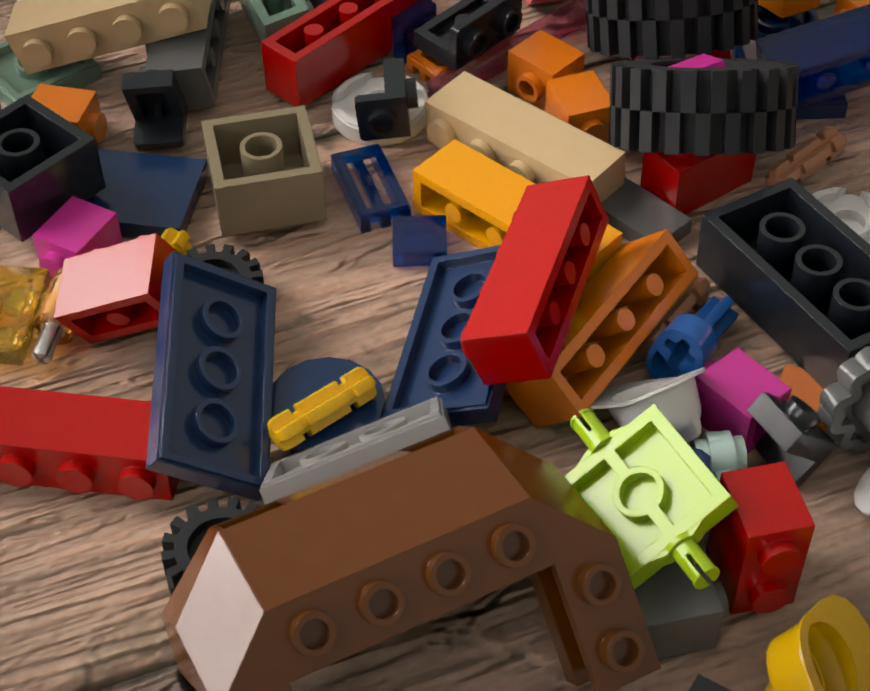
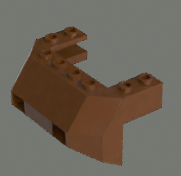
M457 426L209 527L161 614L178 671L196 691H293L290 683L530 576L567 682L580 686L590 681L594 691H615L661 668L615 535L555 465L475 427Z

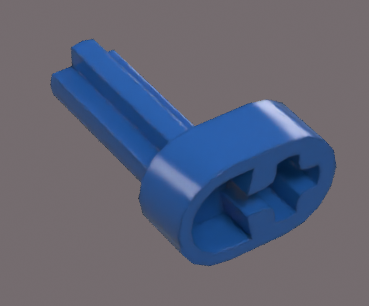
M713 295L695 315L685 313L673 319L658 335L647 353L645 362L651 378L678 377L703 368L715 354L718 340L738 318L739 314L731 309L734 301L726 295L720 301Z

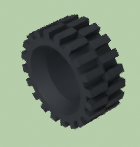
M585 0L588 48L594 53L601 52V55L605 56L619 54V58L628 59L636 56H644V59H658L659 56L684 58L686 54L701 55L704 53L709 55L712 54L713 50L723 52L733 50L734 46H745L750 44V40L758 38V0Z
M690 58L635 59V61L624 60L613 62L610 65L609 144L613 147H621L620 149L639 150V152L645 153L664 152V154L669 155L688 153L694 154V156H710V154H723L727 156L740 155V153L764 154L765 151L779 152L784 151V149L794 148L799 80L798 63L768 59L720 58L724 60L726 68H680L668 66Z

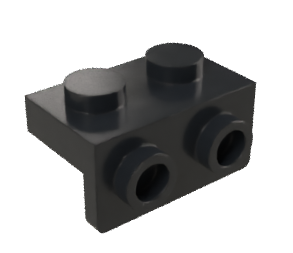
M461 0L415 29L414 47L452 70L457 71L520 29L522 22V0Z

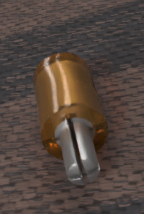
M62 268L54 272L32 322V329L38 336V340L31 357L36 363L41 365L50 363L57 345L69 343L75 334L54 319Z

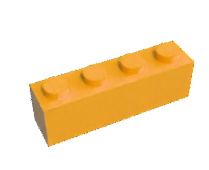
M454 139L413 169L414 210L479 249L498 246L504 240L513 214L517 210L527 185L535 183ZM609 224L606 227L585 286L622 244L623 232Z

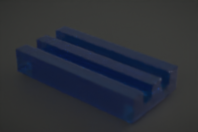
M379 144L330 155L331 169L361 234L372 231L371 223L379 222L383 229L392 226V218L398 217L401 224L412 221L411 206ZM370 159L391 201L390 204L384 205L363 160ZM351 163L371 208L367 209L346 164Z

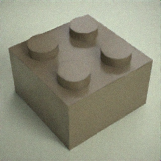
M305 105L201 121L208 169L222 237L327 220L323 169Z

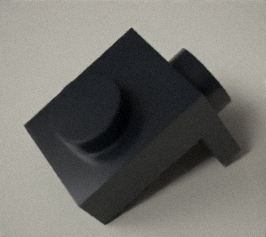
M403 58L383 60L385 93L358 95L355 97V111L360 139L363 141L411 136L409 109L419 108L416 78H406Z
M152 69L144 72L123 73L121 90L135 119L133 142L136 149L152 150L183 147L186 137L188 106L173 69Z
M763 391L747 409L767 431L756 443V450L769 464L786 461L797 487H800L838 446L818 425L821 421L819 415L796 396L792 395L786 400Z

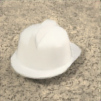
M705 367L699 368L678 377L642 380L606 388L591 405L590 409L607 408L618 425L623 427L655 404L687 443L697 439L701 434L700 417L702 407L695 376L705 372L706 369Z

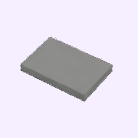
M436 396L273 462L259 489L264 503L268 504L450 430V417L442 398Z

